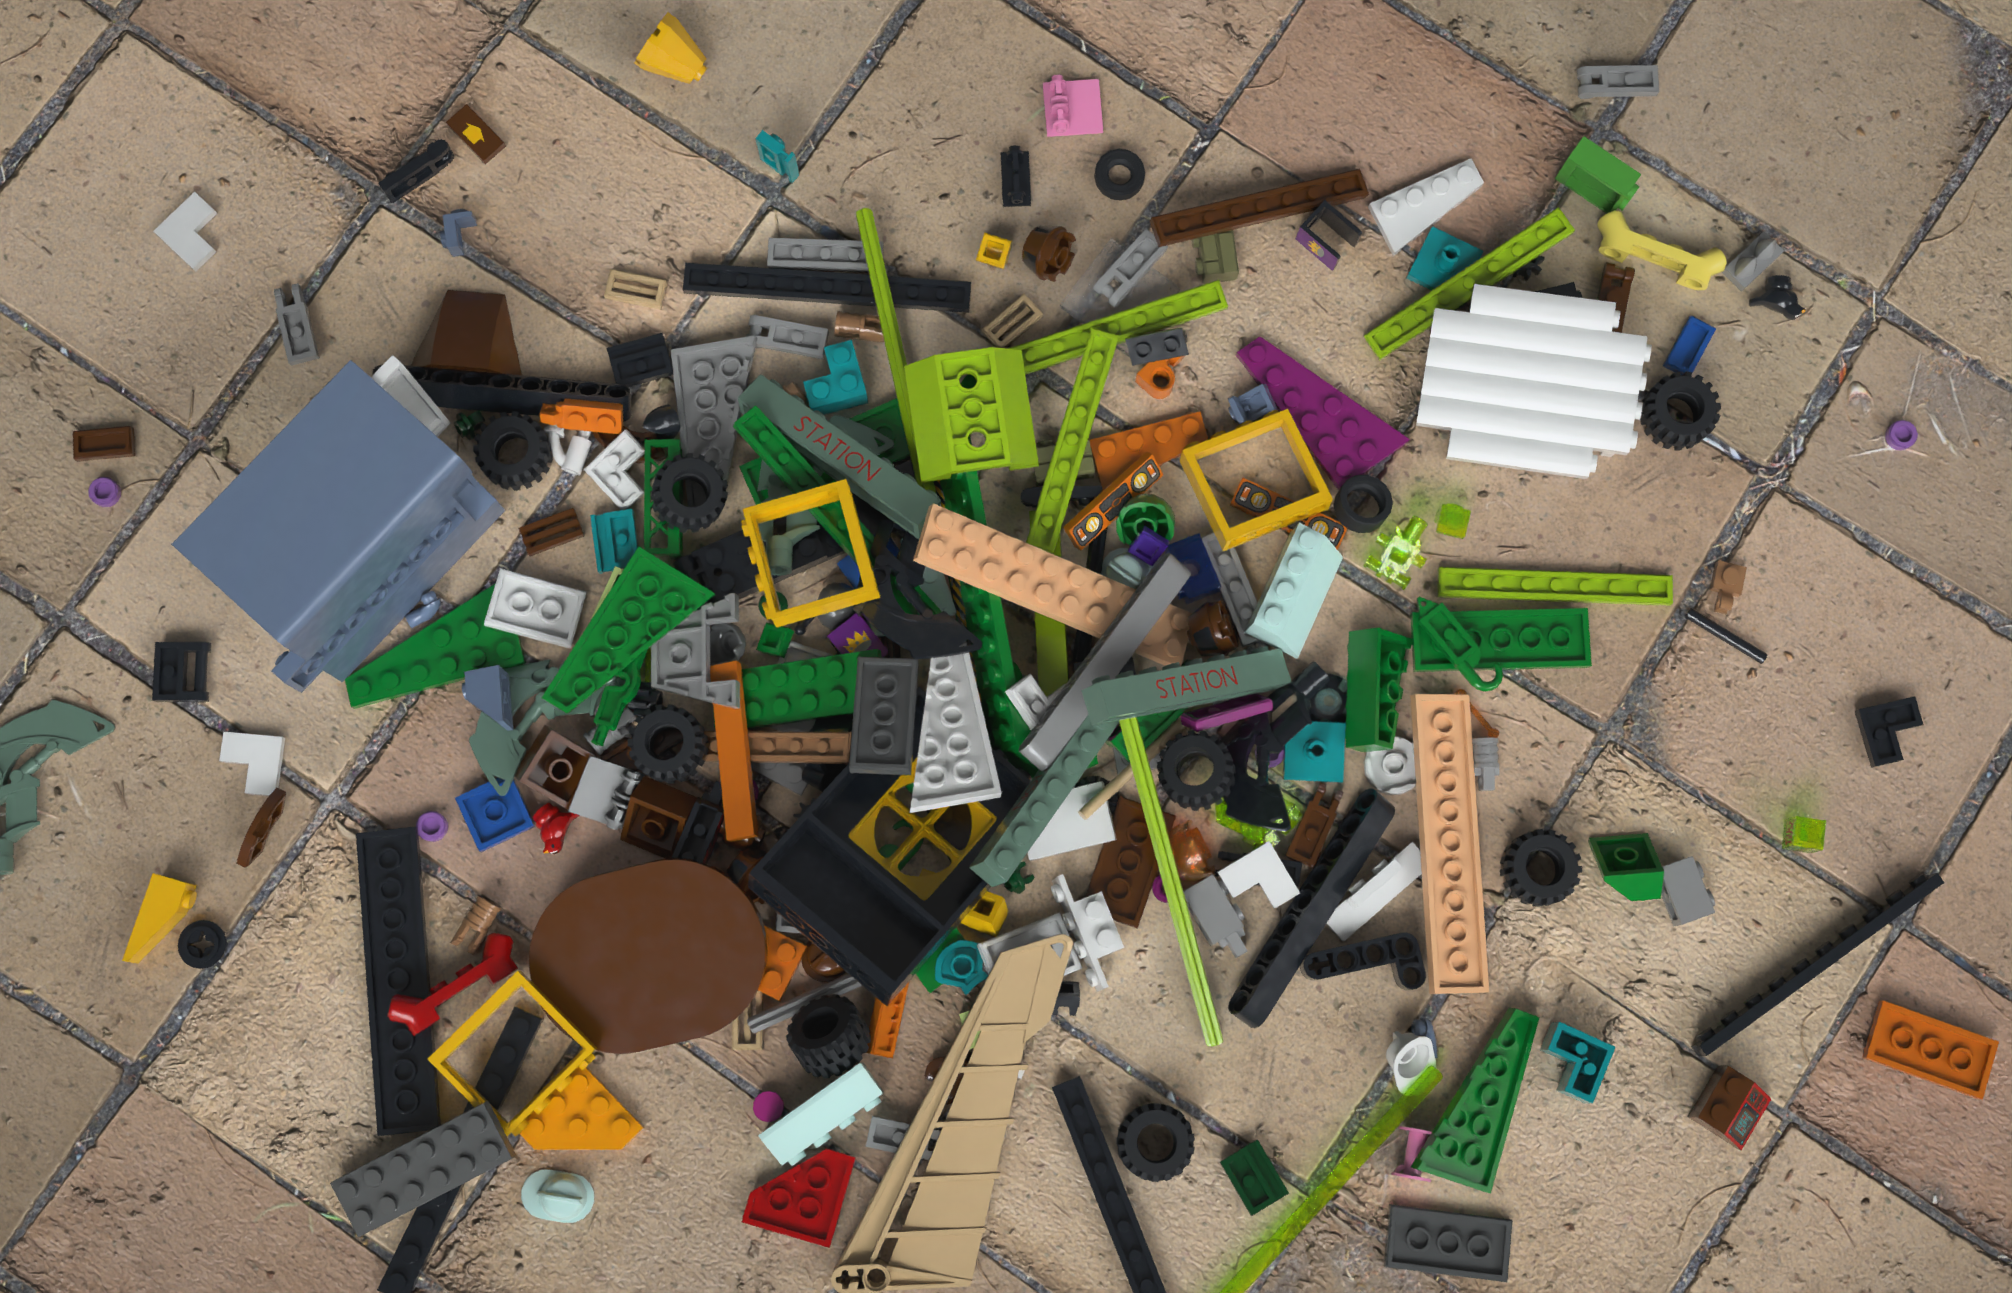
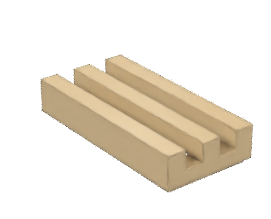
M610 269L604 297L609 300L661 310L662 299L665 296L664 291L667 288V280ZM617 278L657 286L658 291L617 283L614 280ZM612 289L656 297V299L654 300L612 291Z
M1023 293L981 329V333L995 347L1007 348L1043 317V313ZM1024 303L1027 305L1025 309L995 334L991 332ZM1029 313H1034L1018 328H1016L1012 333H1010L1005 339H1003L1001 342L999 341V339L1003 335H1005L1010 329H1012L1016 324H1018Z
M759 991L756 993V1014L763 1011V993ZM751 1003L745 1009L744 1044H739V1016L732 1021L733 1051L763 1050V1030L756 1033V1044H751V1030L747 1023V1019L751 1017Z

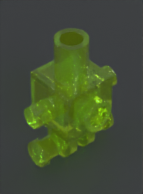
M1413 515L1405 529L1401 530L1397 527L1391 537L1381 532L1375 542L1384 547L1380 556L1382 562L1370 554L1363 566L1375 571V576L1379 578L1381 575L1387 577V583L1391 584L1394 582L1402 590H1405L1411 577H1406L1399 571L1405 574L1411 564L1421 569L1427 560L1418 554L1422 545L1419 538L1428 526L1427 522Z

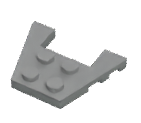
M730 593L724 596L725 599L701 606L700 610L692 613L651 647V687L734 709L740 708L739 681L710 682V625L739 622V596L737 594Z

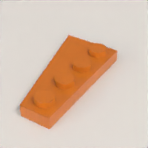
M1196 412L1091 439L1092 457L1102 491L1146 451L1153 454L1157 464L1161 467L1162 464L1171 459L1181 456L1182 450H1184L1186 445L1194 441H1199L1200 443L1207 441L1208 436L1201 412Z

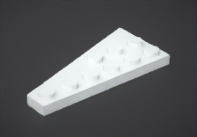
M965 653L931 658L910 813L1001 798L1002 792L970 655Z

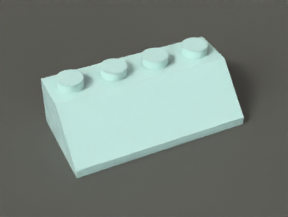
M1300 522L1289 533L1244 632L1276 649H1281L1282 652L1296 659L1300 655L1343 559V556L1325 535Z
M859 1063L758 1136L781 1165L789 1162L793 1166L807 1156L804 1152L806 1148L812 1144L816 1148L820 1147L832 1138L829 1132L839 1126L843 1130L857 1119L854 1114L862 1108L868 1112L880 1104L882 1101L879 1096L884 1092L864 1063Z

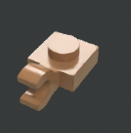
M1720 560L1715 563L1710 591L1718 592L1714 612L1726 615L1727 610H1732L1733 596L1739 597L1742 595L1747 567Z

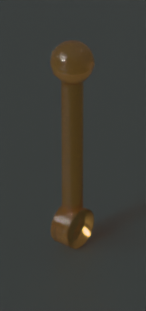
M1463 689L1455 692L1456 695H1467ZM1470 702V711L1488 731L1489 738H1498V729L1492 728Z

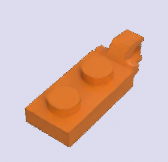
M565 398L564 402H556V405L543 403L540 411V423L557 425L559 428L621 434L623 431V405L619 403Z

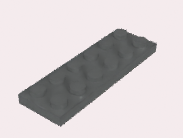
M486 1101L335 1179L330 1184L357 1236L360 1237L509 1161L516 1156V1153L489 1101Z

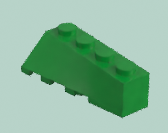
M1378 627L1349 631V643L1347 646L1348 672L1346 676V748L1360 752L1393 749L1399 717L1395 707L1396 702L1402 699L1403 688L1399 685L1401 674L1407 673L1408 661L1404 660L1406 649H1411V638Z

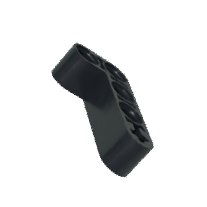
M1407 932L1314 952L1306 955L1300 965L1302 975L1311 981L1391 964L1396 985L1403 990L1417 989L1424 984L1426 979L1418 941L1412 934ZM1398 939H1404L1408 942L1409 952L1406 955L1397 952L1396 942ZM1370 945H1374L1380 950V958L1377 962L1371 961L1366 955L1367 948ZM1340 952H1346L1350 955L1351 965L1348 968H1342L1338 964L1337 956ZM1312 958H1314L1316 963L1329 960L1330 966L1319 969L1318 975H1316L1314 970L1309 971L1308 965L1313 963ZM1406 968H1411L1416 972L1417 979L1413 985L1407 984L1404 981L1403 973Z

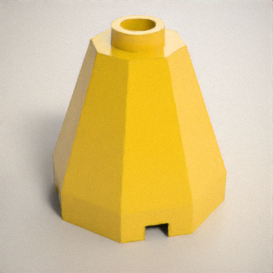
M667 12L636 57L634 64L645 71L690 84L693 79L699 81L707 70V67L703 65L707 58L679 20Z

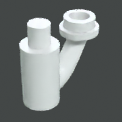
M548 424L547 427H544L543 431L548 434L551 452L555 461L561 466L562 470L580 476L592 444L589 441L591 431L579 430L577 436H572L567 453H564L559 438L565 437V429L559 428L557 425Z

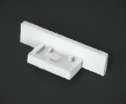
M1413 842L1389 862L1383 859L1371 870L1374 875L1365 882L1363 879H1360L1349 889L1351 895L1335 909L1326 923L1341 941L1349 938L1422 874L1420 850Z
M1059 875L1052 880L1053 886H1051L1053 897L1057 903L1061 902L1065 912L1062 914L1064 924L1068 931L1072 930L1076 939L1074 948L1080 959L1083 958L1087 966L1085 975L1091 987L1095 986L1097 992L1109 986L1098 958L1123 949L1124 945L1102 891L1074 902L1064 875Z

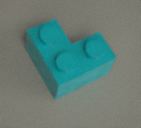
M852 340L824 347L830 375L803 381L810 409L813 411L818 410L823 415L868 404L867 393Z
M1551 1022L1540 1051L1567 1062L1556 1091L1582 1103L1593 1104L1616 1047L1564 1023Z

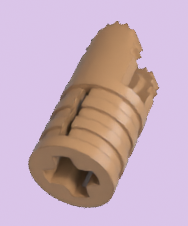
M837 311L835 337L884 342L879 316Z
M478 895L476 902L472 905V909L469 910L467 917L462 921L450 943L458 946L471 927L477 933L469 943L467 952L474 955L488 933V928L491 927L493 920L497 917V913L502 908Z

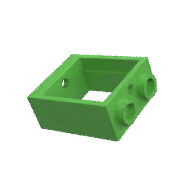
M1583 136L1555 179L1607 214L1617 208L1623 211L1640 187L1635 183L1641 174Z

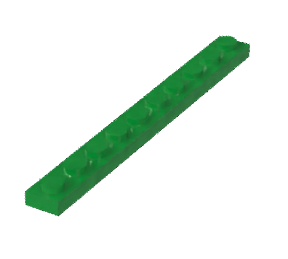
M756 405L734 422L733 428L793 494L827 484ZM840 500L808 509L857 564ZM860 521L873 568L875 559L870 554V549L875 537ZM890 575L892 591L900 607L908 614L920 615L914 606L907 601L901 591L895 588L896 577ZM919 586L915 587L920 594L921 600L928 609L932 610L934 615L942 612Z

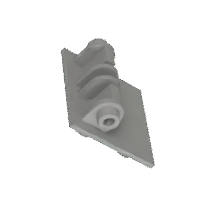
M589 756L568 812L607 824V827L613 830L622 829L630 796L645 774Z

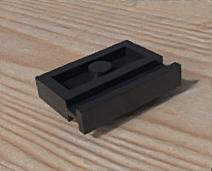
M663 333L606 348L616 384L632 387L673 375V368Z

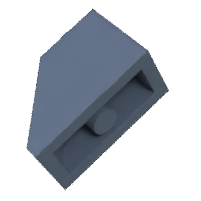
M499 665L465 671V682L462 683L464 698L507 731L513 730L509 674Z

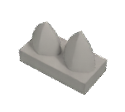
M1763 231L1725 267L1722 273L1742 292L1784 250L1776 243L1775 239H1772Z

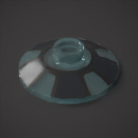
M1327 674L1331 681L1320 691H1317L1309 700L1312 722L1346 723L1347 681L1340 676ZM1324 697H1332L1334 704L1332 706L1325 705Z

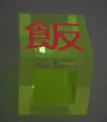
M1800 816L1785 819L1782 849L1805 853L1822 851L1824 848L1826 820Z

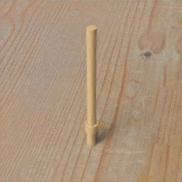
M1213 702L1192 706L1183 713L1210 706ZM1181 715L1173 725L1145 749L1149 762L1166 747V743L1169 740L1173 741L1176 738L1175 735L1188 728L1181 724ZM1131 763L1078 811L1084 820H1087L1134 776Z

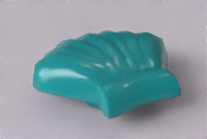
M959 940L946 947L936 960L935 980L941 984L960 987L963 993L967 995L978 983L987 979L988 975L983 971V960L977 948L979 943Z

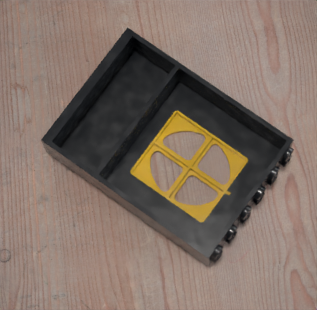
M920 687L917 688L911 775L850 773L848 764L749 872L748 888L887 1007L991 888L986 881L969 867L1032 780V777L1026 770L1021 767L1016 768L1008 762L1009 758L1003 751L991 747L1002 792L1001 798L966 803L971 814L972 829L969 842L963 850L956 849L933 828L935 822L950 806L932 809L924 818L918 817L915 813H910V809L896 798L895 793L900 788L914 783L927 692V690L924 692ZM884 806L890 807L913 827V832L889 858H884L878 852L874 838L875 821L880 809ZM923 838L928 839L951 859L949 867L932 875L910 876L898 870V864Z

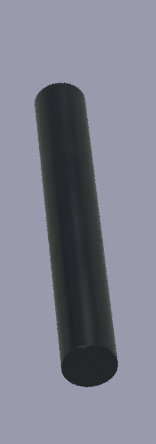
M1692 608L1687 612L1686 619L1760 664L1766 660L1767 653Z

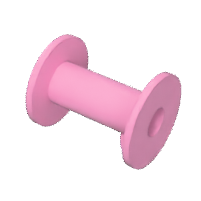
M1399 1126L1398 1129L1409 1131L1404 1164L1397 1166L1391 1175L1431 1182V1179L1421 1177L1422 1171L1411 1168V1165L1426 1143L1427 1134L1431 1135L1432 1132Z

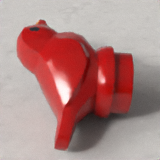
M547 803L537 810L532 820L536 823V827L541 829L540 837L545 843L544 854L550 853L555 855L562 850L564 837L571 822L580 815L571 812L560 813L559 809L553 807L551 803Z

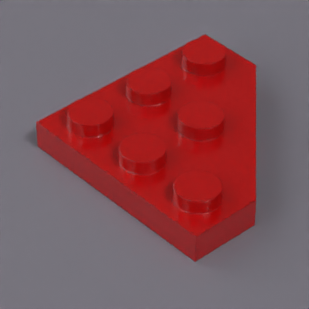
M831 1149L823 1150L751 1191L741 1222L830 1248L856 1157Z

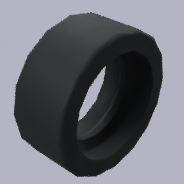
M1367 474L1355 475L1347 479L1335 496L1333 506L1336 517L1347 529L1357 533H1370L1378 529L1389 516L1393 500L1386 484L1378 478ZM1361 490L1373 496L1379 507L1377 515L1366 518L1352 511L1347 501L1349 493Z

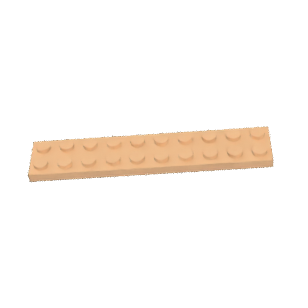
M934 503L928 508L913 561L1097 638H1101L1136 591L1134 588ZM1169 604L1134 653L1165 666L1179 662L1181 667L1188 642L1187 630H1189L1187 619L1192 613Z
M1414 694L1410 696L1429 994L1488 993L1489 978L1469 695Z

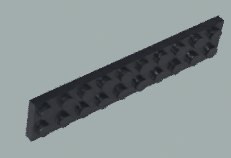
M415 826L356 833L377 1136L432 1130L441 1125L437 1069L428 1060L435 1052L434 1027L431 1025L413 1036L405 1023L390 1021L388 1018L392 996L401 994L422 999L431 996L429 991L431 988L418 830Z

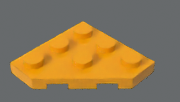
M578 1067L570 1075L574 1080L561 1093L555 1089L548 1096L552 1102L539 1114L533 1111L525 1119L529 1124L519 1134L534 1150H621L645 1127L587 1067L584 1070Z

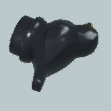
M1784 275L1769 277L1765 285L1766 293L1749 300L1750 307L1764 306L1772 311L1783 314L1789 320L1798 319L1806 311L1805 308L1798 304L1797 295L1792 291L1791 278Z

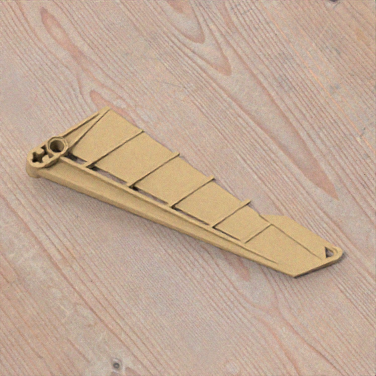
M1066 934L1054 935L1003 951L999 954L848 1245L833 1270L831 1282L837 1292L878 1293L893 1290L971 1286L982 1234L986 1230L984 1225L994 1180L999 1179L1000 1172L996 1171L1006 1126L1014 1122V1118L1008 1117L1019 1070H1027L1028 1064H1021L1025 1042L1051 1020L1073 946L1072 939ZM1063 943L1064 948L1061 957L1056 954L1050 945ZM981 1031L968 1065L962 1066L977 1032ZM964 1073L946 1120L938 1121L958 1074ZM943 1127L924 1175H914L934 1128ZM921 1182L903 1228L889 1230L909 1184ZM885 1238H898L889 1263L876 1259ZM859 1269H864L862 1276L863 1284H859L860 1277L850 1278V1282L847 1284L844 1283L843 1278H838L844 1270L848 1271L849 1276H859ZM872 1269H881L885 1273V1279L880 1283L872 1282L868 1277V1273Z

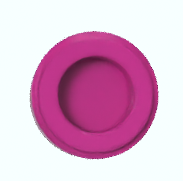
M773 1091L760 1093L753 1103L754 1114L764 1122L777 1120L784 1111L783 1099Z

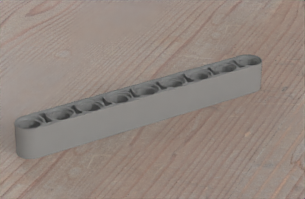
M1170 552L1162 556L1040 718V725L1037 723L1020 745L1018 751L1040 771H1044L1054 762L1088 716L1081 690L1093 685L1091 680L1097 677L1109 675L1110 679H1115V676L1119 674L1190 577L1191 571Z

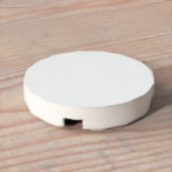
M1395 736L1393 749L1366 752L1363 762L1364 774L1370 785L1377 791L1388 795H1401L1414 788L1416 777L1414 746L1412 742L1403 737Z

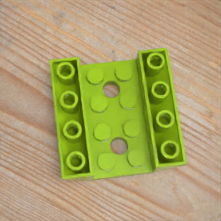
M989 347L937 354L904 366L921 483L951 479V474L1006 466H1009V471L1039 467L1021 350ZM965 374L973 375L977 381L976 385L970 389L962 387L959 382L961 376ZM974 432L982 433L986 440L985 443L980 447L972 446L968 441L970 434Z

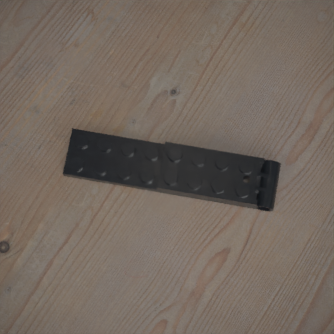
M911 460L894 466L902 474L907 473L915 479ZM851 492L859 520L873 535L876 534L880 520L887 519L888 517ZM787 516L774 519V535L786 533ZM817 521L820 529L805 536L793 546L792 572L781 576L772 575L774 584L846 552ZM743 530L691 552V554L673 562L676 570L715 593L702 606L710 602L714 604L725 599L724 596L730 593L737 594L739 599L759 591L755 580V575L759 574L757 564L752 565L747 547L752 546L750 536H744ZM763 541L764 547H765V551H766V542ZM721 571L722 574L720 576H716V572Z

